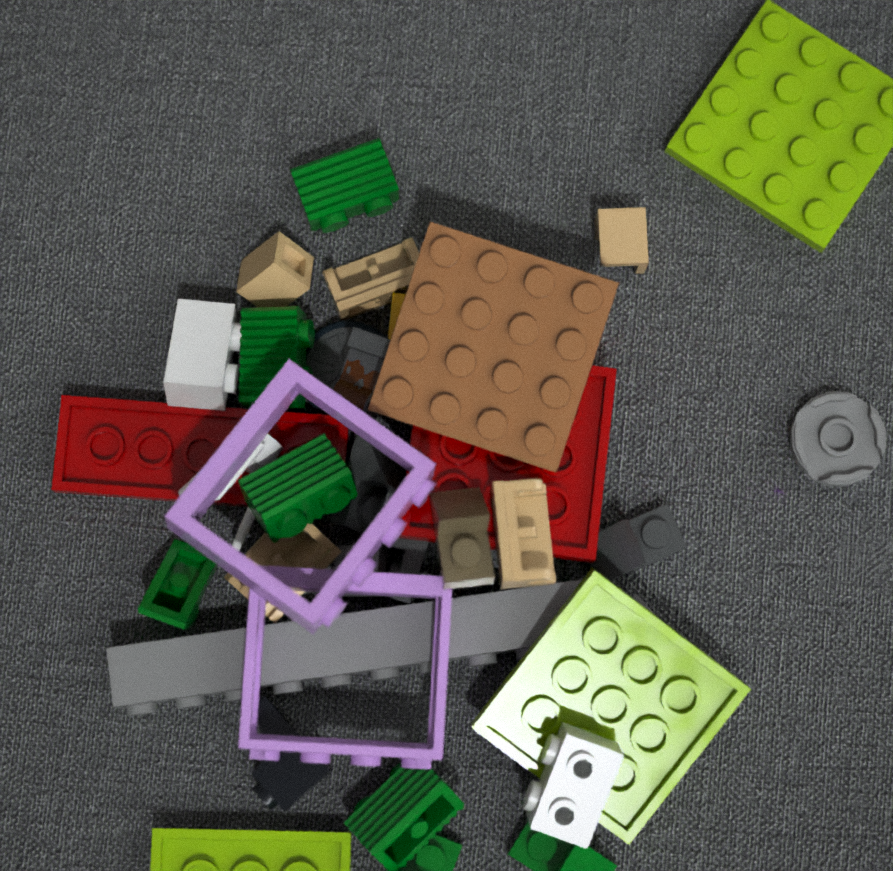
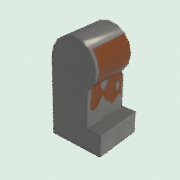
M353 327L347 342V346L350 349L340 373L341 377L333 391L376 420L378 413L369 411L368 407L391 340Z

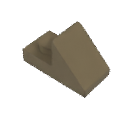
M479 487L430 493L429 499L443 590L493 584L495 575L487 532L490 514Z

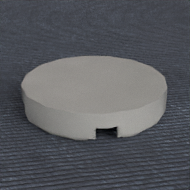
M826 392L811 398L795 415L789 430V448L797 467L811 480L828 487H847L868 477L883 457L886 449V428L878 411L869 403L867 404L862 399L857 398V395L849 392Z

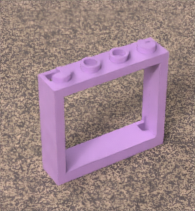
M289 359L167 512L165 520L169 530L314 635L322 624L329 628L335 618L340 616L347 604L341 598L350 586L355 584L360 588L368 579L377 565V562L371 558L381 545L385 544L390 548L401 535L407 525V522L402 520V517L411 505L414 504L420 508L426 502L428 495L436 486V483L431 480L436 463ZM299 393L410 472L311 603L198 522Z
M258 565L293 591L320 592L336 571L332 569ZM372 572L360 588L352 584L345 593L435 599L427 743L257 734L267 600L249 588L238 745L239 749H250L249 759L280 761V751L300 752V762L330 764L331 754L351 755L350 765L381 767V757L401 758V768L431 769L432 760H443L452 589L443 590L441 576Z

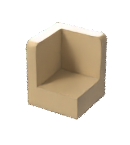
M646 207L598 209L594 225L595 240H599L601 266H634L635 274L645 273L649 264Z
M278 231L241 261L236 292L256 307L288 306L310 289L314 257Z

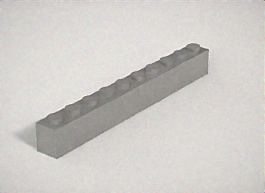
M583 579L452 598L448 661L467 659L468 667H478L496 664L497 654L516 652L517 660H521ZM435 601L340 614L329 628L322 624L314 635L295 621L265 625L261 689L273 687L274 695L302 692L303 682L322 680L323 688L351 685L352 675L370 673L371 681L399 678L400 668L419 666L420 674L431 673ZM247 628L107 647L106 653L113 707L118 709L126 708L127 716H139L156 713V704L175 701L176 709L205 706L206 696L224 694L225 702L242 701Z

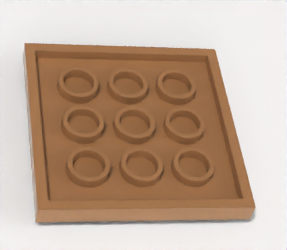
M430 222L368 410L557 473L619 283Z

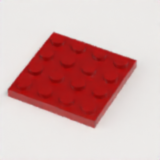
M592 365L557 473L412 425L410 446L436 463L434 475L431 479L436 483V486L430 493L479 487L490 514L487 528L490 550H496L491 501L493 481L542 479L543 484H546L553 558L594 563L597 553L617 368ZM406 470V477H407V476L409 475V473H410V472L407 471V470ZM428 495L426 502L420 508L412 504L402 517V520L407 522V525L398 538L436 543Z

